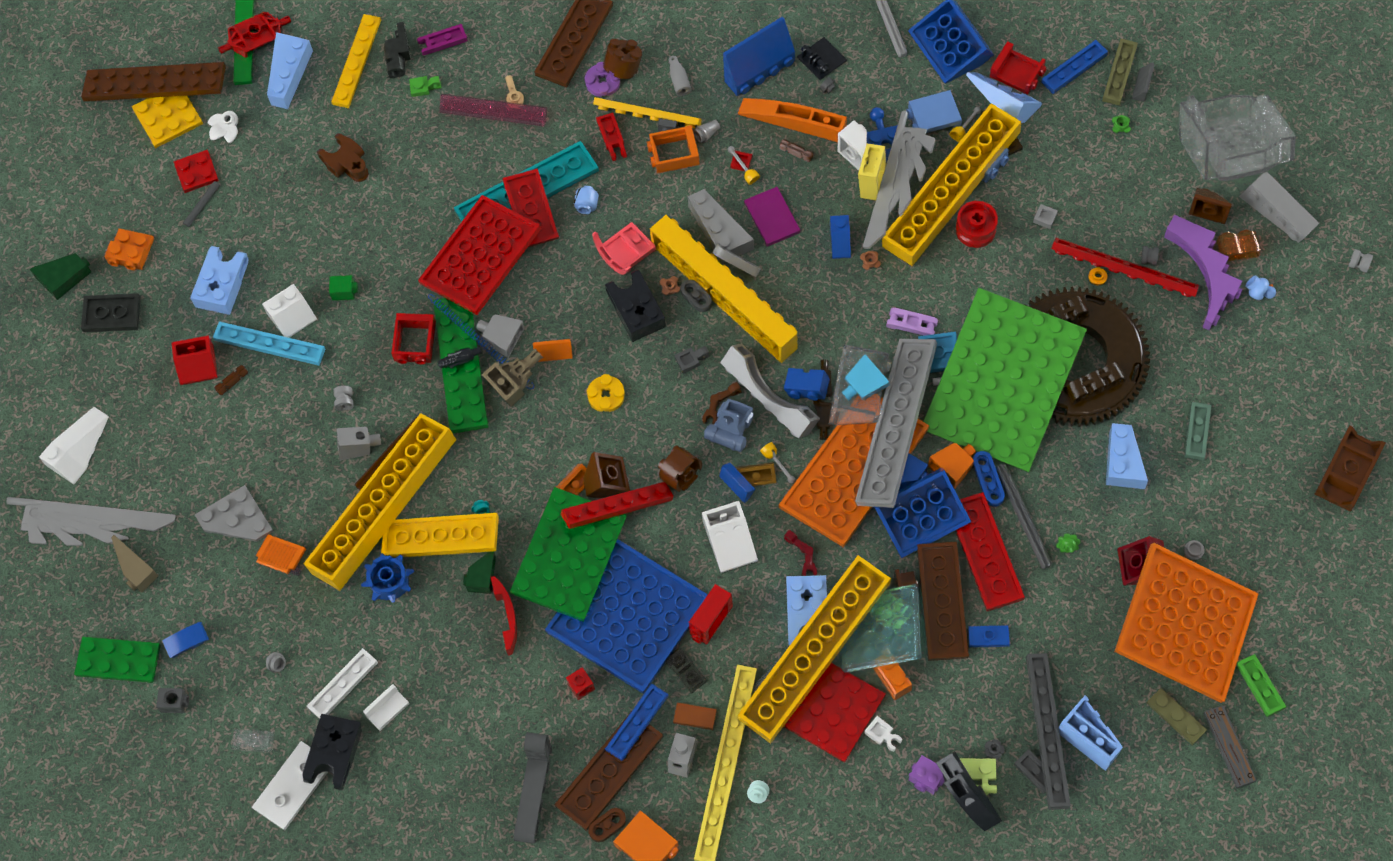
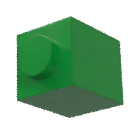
M352 275L330 276L329 294L332 301L354 300L355 293H358V284L354 282Z

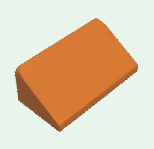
M570 339L533 343V350L536 349L543 357L538 362L573 358Z
M577 464L556 487L578 496L585 488L583 477L587 468L583 464Z

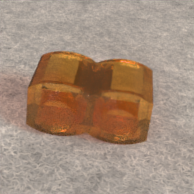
M1242 230L1238 234L1225 232L1217 240L1219 253L1229 257L1227 262L1259 257L1261 252L1256 231Z

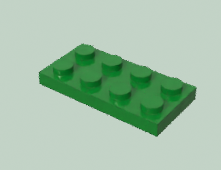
M82 637L74 675L153 683L161 645L151 642Z

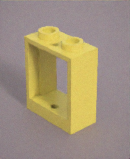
M866 144L858 172L860 198L877 199L886 167L885 146Z

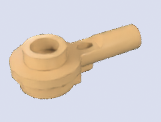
M506 76L505 79L509 89L506 101L511 107H519L524 102V96L521 92L516 91L512 76Z

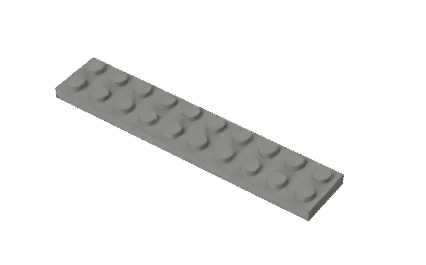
M899 339L888 379L890 385L885 390L855 503L857 506L894 508L937 347L935 339Z

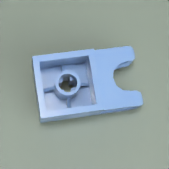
M211 246L190 299L196 308L230 315L248 265L247 253L236 252L232 260L223 262V255L219 247Z
M826 575L786 576L789 646L827 597ZM809 596L810 598L809 601H805L802 597Z

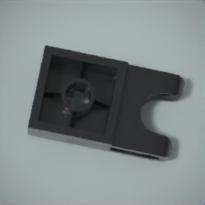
M639 270L631 272L632 285L629 288H619L614 281L605 284L607 295L632 342L666 327L665 317Z
M321 714L303 770V782L312 784L318 774L330 772L334 775V789H344L362 732L361 722Z

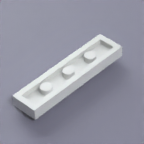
M362 648L307 705V708L319 719L321 714L328 715L378 664L377 660Z

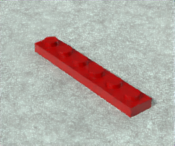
M665 482L562 509L561 516L568 528L571 529L673 500L674 495Z

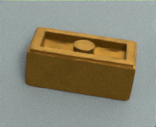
M773 462L735 467L752 486L776 483Z

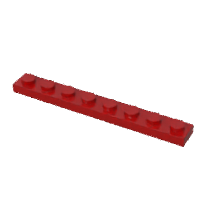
M1059 238L1054 240L1051 248L1057 254H1068L1073 256L1075 260H1086L1091 262L1093 266H1104L1109 268L1108 270L1111 272H1122L1127 274L1126 276L1129 278H1140L1145 280L1144 282L1147 284H1158L1163 286L1162 288L1165 290H1176L1186 297H1195L1199 288L1198 284Z

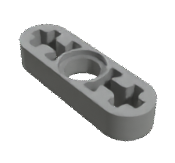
M716 245L712 252L717 257L752 276L757 277L761 270L757 265L720 245Z

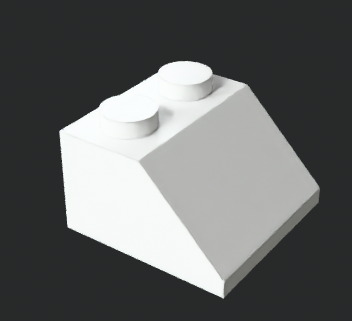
M854 120L838 133V152L859 170L866 148L867 131L862 124H858Z
M294 284L262 304L275 326L287 338H290L317 320Z

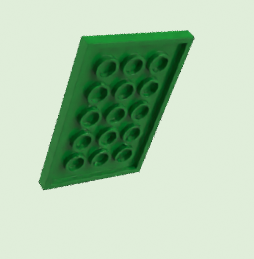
M554 487L510 593L584 622L627 515L622 514L569 529L561 516L562 509L591 501Z

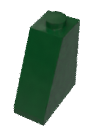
M76 253L30 269L34 277L56 300L91 273L88 267L90 263L85 257L80 258Z

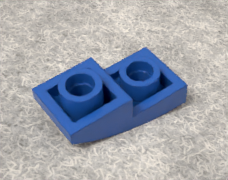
M198 622L162 641L169 657L175 658L188 649L198 647L208 641L209 638L202 622Z

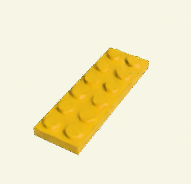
M497 513L397 519L394 520L383 535L381 553L385 556L396 558L399 555L403 557L496 551L499 516Z

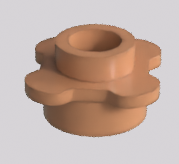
M867 251L860 256V259L863 261L862 267L865 270L872 267L878 268L881 265L876 251Z
M672 276L669 279L663 278L660 280L664 295H671L680 291V287L677 285L678 278Z

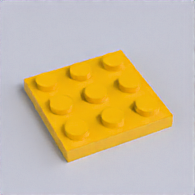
M188 96L147 98L131 106L155 148L203 124Z

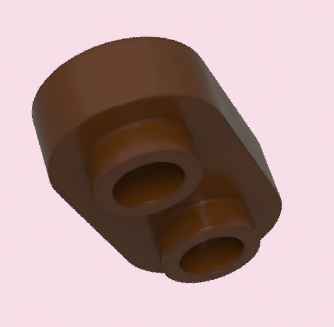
M612 808L590 824L588 830L590 838L595 842L607 840L626 824L625 813L619 808ZM614 817H619L620 821L618 823L612 822V819ZM597 829L603 830L601 835H596L595 832Z

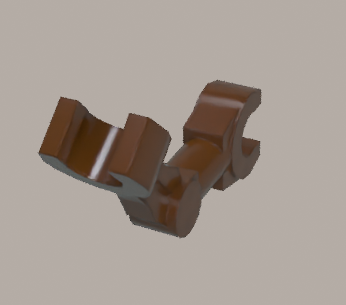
M738 382L731 384L727 390L713 394L710 397L709 409L706 410L702 417L703 424H706L708 418H713L712 424H715L718 418L716 409L719 402H722L729 396L742 393Z

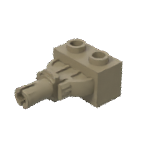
M534 349L523 360H519L517 357L513 362H506L501 366L495 362L482 375L512 407L525 395L522 390L525 388L528 378L532 375L530 368L543 357Z

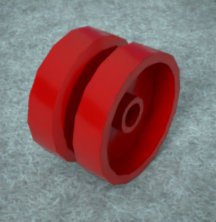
M971 201L963 205L957 215L956 235L964 245L972 248H981L991 243L996 235L998 223L996 210L984 201Z

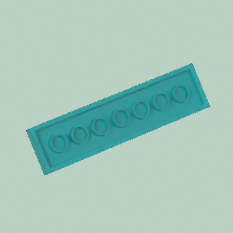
M579 141L520 173L538 168L546 197L549 198L598 172L599 167L583 143ZM503 182L455 206L454 211L460 221H463L482 195L511 210Z

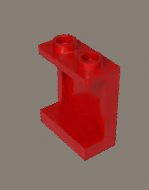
M1007 41L990 69V77L1028 95L1031 90H1035L1037 87L1039 76L1043 77L1047 69L1045 67L1046 59L1042 58L1040 62L1014 51V44Z

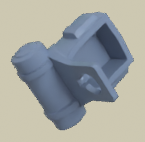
M727 399L726 402L722 403L717 412L718 418L715 424H709L706 427L704 438L712 443L730 448L733 451L742 452L747 443L743 433L746 428H749L753 420V408L741 402Z

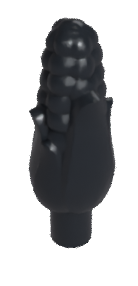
M480 346L474 349L463 348L454 353L447 354V357L438 361V366L440 368L450 367L452 369L455 366L469 363L474 359V356L482 354Z

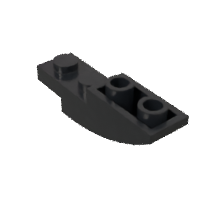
M955 751L936 762L947 780L944 783L967 815L982 830L986 831L1002 821L980 785L976 786Z

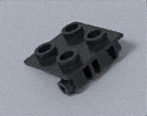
M825 37L811 47L804 45L801 48L802 53L797 56L819 80L847 61Z

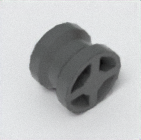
M1143 246L1141 264L1151 263V265L1156 266L1159 248Z

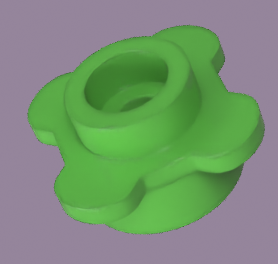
M1124 115L1113 117V132H1130V118Z

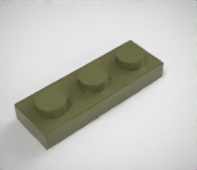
M1162 688L1147 701V704L1192 746L1207 731Z

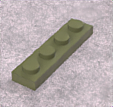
M1120 39L1102 99L1103 102L1120 106L1137 49V42Z

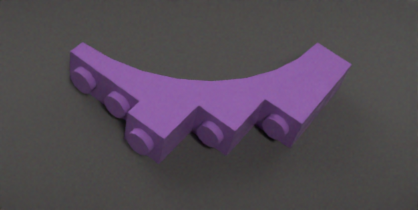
M1174 215L1166 229L1164 238L1186 251L1197 263L1205 278L1208 288L1209 305L1203 328L1210 331L1212 325L1216 326L1221 317L1218 315L1219 311H1224L1227 303L1232 304L1234 298L1239 299L1243 290L1240 288L1242 281L1226 274L1229 268L1227 264L1229 257L1213 250L1216 243L1213 240L1215 232Z

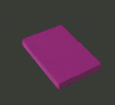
M778 187L744 200V204L767 247L800 233V228Z

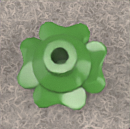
M1066 533L1063 537L1058 538L1059 542L1056 547L1060 548V552L1072 553L1079 549L1080 539H1077L1076 535Z

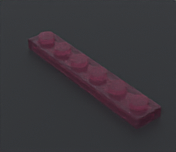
M441 94L440 113L537 126L546 125L547 107L450 94Z

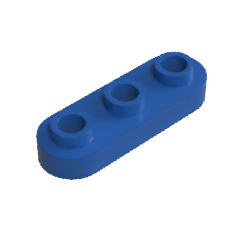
M977 452L973 457V467L981 490L984 492L988 505L993 507L999 506L1004 501L1005 493L993 459L988 452ZM983 460L986 464L980 465L979 461ZM985 478H991L992 481L986 482ZM996 495L998 499L994 500L991 496Z

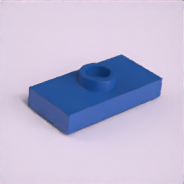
M1008 625L968 626L969 647L1009 646Z

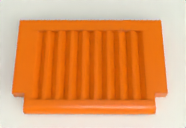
M268 534L256 554V557H258L256 562L289 574L291 570L294 571L306 548Z

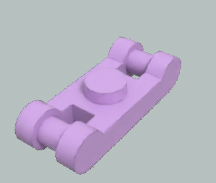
M891 308L889 313L890 319L886 323L887 328L899 329L923 336L935 334L934 327L937 326V318L899 308ZM922 323L927 324V327H922Z

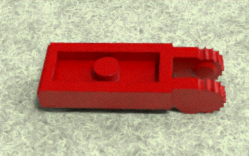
M614 113L596 117L599 130L612 161H616V154L613 150L616 147L620 148L621 156L626 158L624 141Z

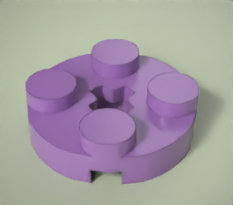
M598 62L587 71L585 84L591 94L599 97L609 96L619 89L620 78L614 77V73L610 71L609 73L606 72L603 68V62ZM605 77L607 82L600 83L599 78Z

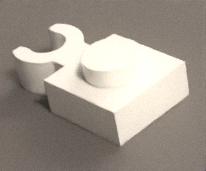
M878 716L875 717L864 731L877 744L881 745L883 742H886L888 749L893 752L896 747L891 742L893 740H896L898 743L902 742V738L899 735L891 734L893 728Z

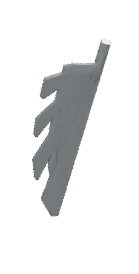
M902 111L863 243L864 249H870L886 235L889 214L898 201L899 216L903 215L912 201L910 178L914 169L916 168L920 182L926 172V166L920 157L922 146L929 153H932L936 140L934 137L926 135L927 129L905 127L908 117L907 111Z
M16 497L7 498V504L26 506L21 530L28 531L29 542L33 544H47L41 532L54 533L67 546L83 545L82 542L70 534H87L107 544L113 543L111 539L113 535L119 540L125 541L129 539L127 536L111 531L132 527L154 532L175 522L176 515Z

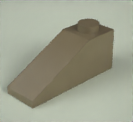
M113 535L111 539L123 575L128 580L126 584L133 591L138 589L142 593L158 575L148 564Z

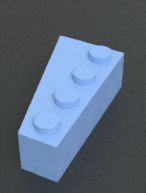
M276 32L267 96L272 106L284 109L289 108L313 52L309 40Z

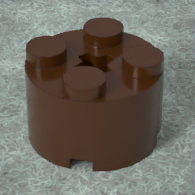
M611 39L603 61L605 71L614 73V77L620 79H630L634 74H637L642 58V51L637 46V42L631 39L628 41Z
M676 445L668 457L659 462V478L676 491L680 492L681 489L685 491L697 479L698 475H696L698 469L701 471L702 461L686 449Z

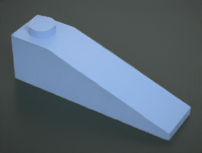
M967 72L966 76L990 103L1015 117L1021 123H1025L1042 105L1041 102L1029 95L1011 92L1013 88L1000 84L997 86L998 82L985 75L978 72Z

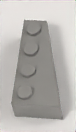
M1267 171L1262 173L1239 195L1242 200L1298 243L1319 224Z
M705 189L688 196V206L713 250L716 245H720L740 256L754 249V239ZM717 257L721 264L726 262L721 258Z

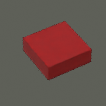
M735 151L749 169L752 154ZM733 156L730 168L745 171Z

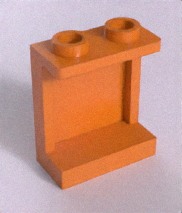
M641 810L613 841L617 849L622 850L634 861H667L668 858L673 859L679 851L677 849L679 846L678 841Z

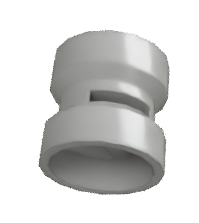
M1355 249L1348 267L1359 268L1362 272L1367 273L1373 255L1363 254L1360 250Z
M338 386L334 388V397H336L334 407L336 410L342 411L353 408V400L351 399L353 390L351 387Z

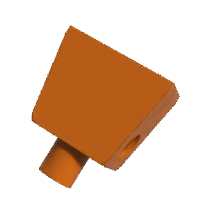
M953 443L931 455L928 467L932 471L943 468L952 486L956 489L972 469L974 460L971 456L976 451L970 444L962 449L957 443Z

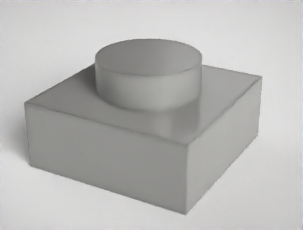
M1040 204L1033 223L1051 229L1058 210Z

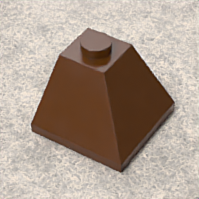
M1197 188L1189 215L1225 224L1232 204L1215 192L1205 188Z
M593 452L583 477L586 496L604 498L630 491L623 457Z

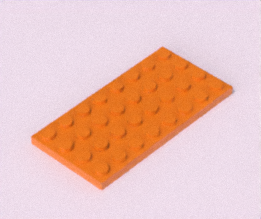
M877 394L872 395L866 400H862L859 396L779 504L781 510L843 548L873 508L870 506H857L855 500L883 398ZM917 419L909 454L913 452L929 429V425Z

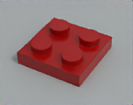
M208 149L173 161L184 193L210 185L214 181H219Z

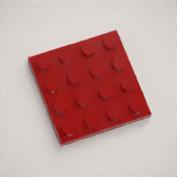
M831 663L784 725V728L845 763L886 696V693Z

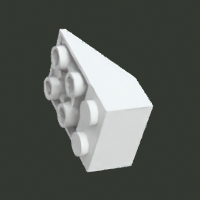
M739 501L702 512L703 524L721 573L758 561Z

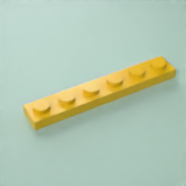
M363 14L331 101L332 105L345 108L350 107L381 22L380 17Z
M594 97L593 102L594 105H598L600 110L608 111L609 108H614L615 113L626 114V111L633 112L632 116L643 118V115H648L650 120L659 121V118L677 121V125L678 122H683L685 127L692 125V128H695L696 125L700 126L702 121L701 118Z

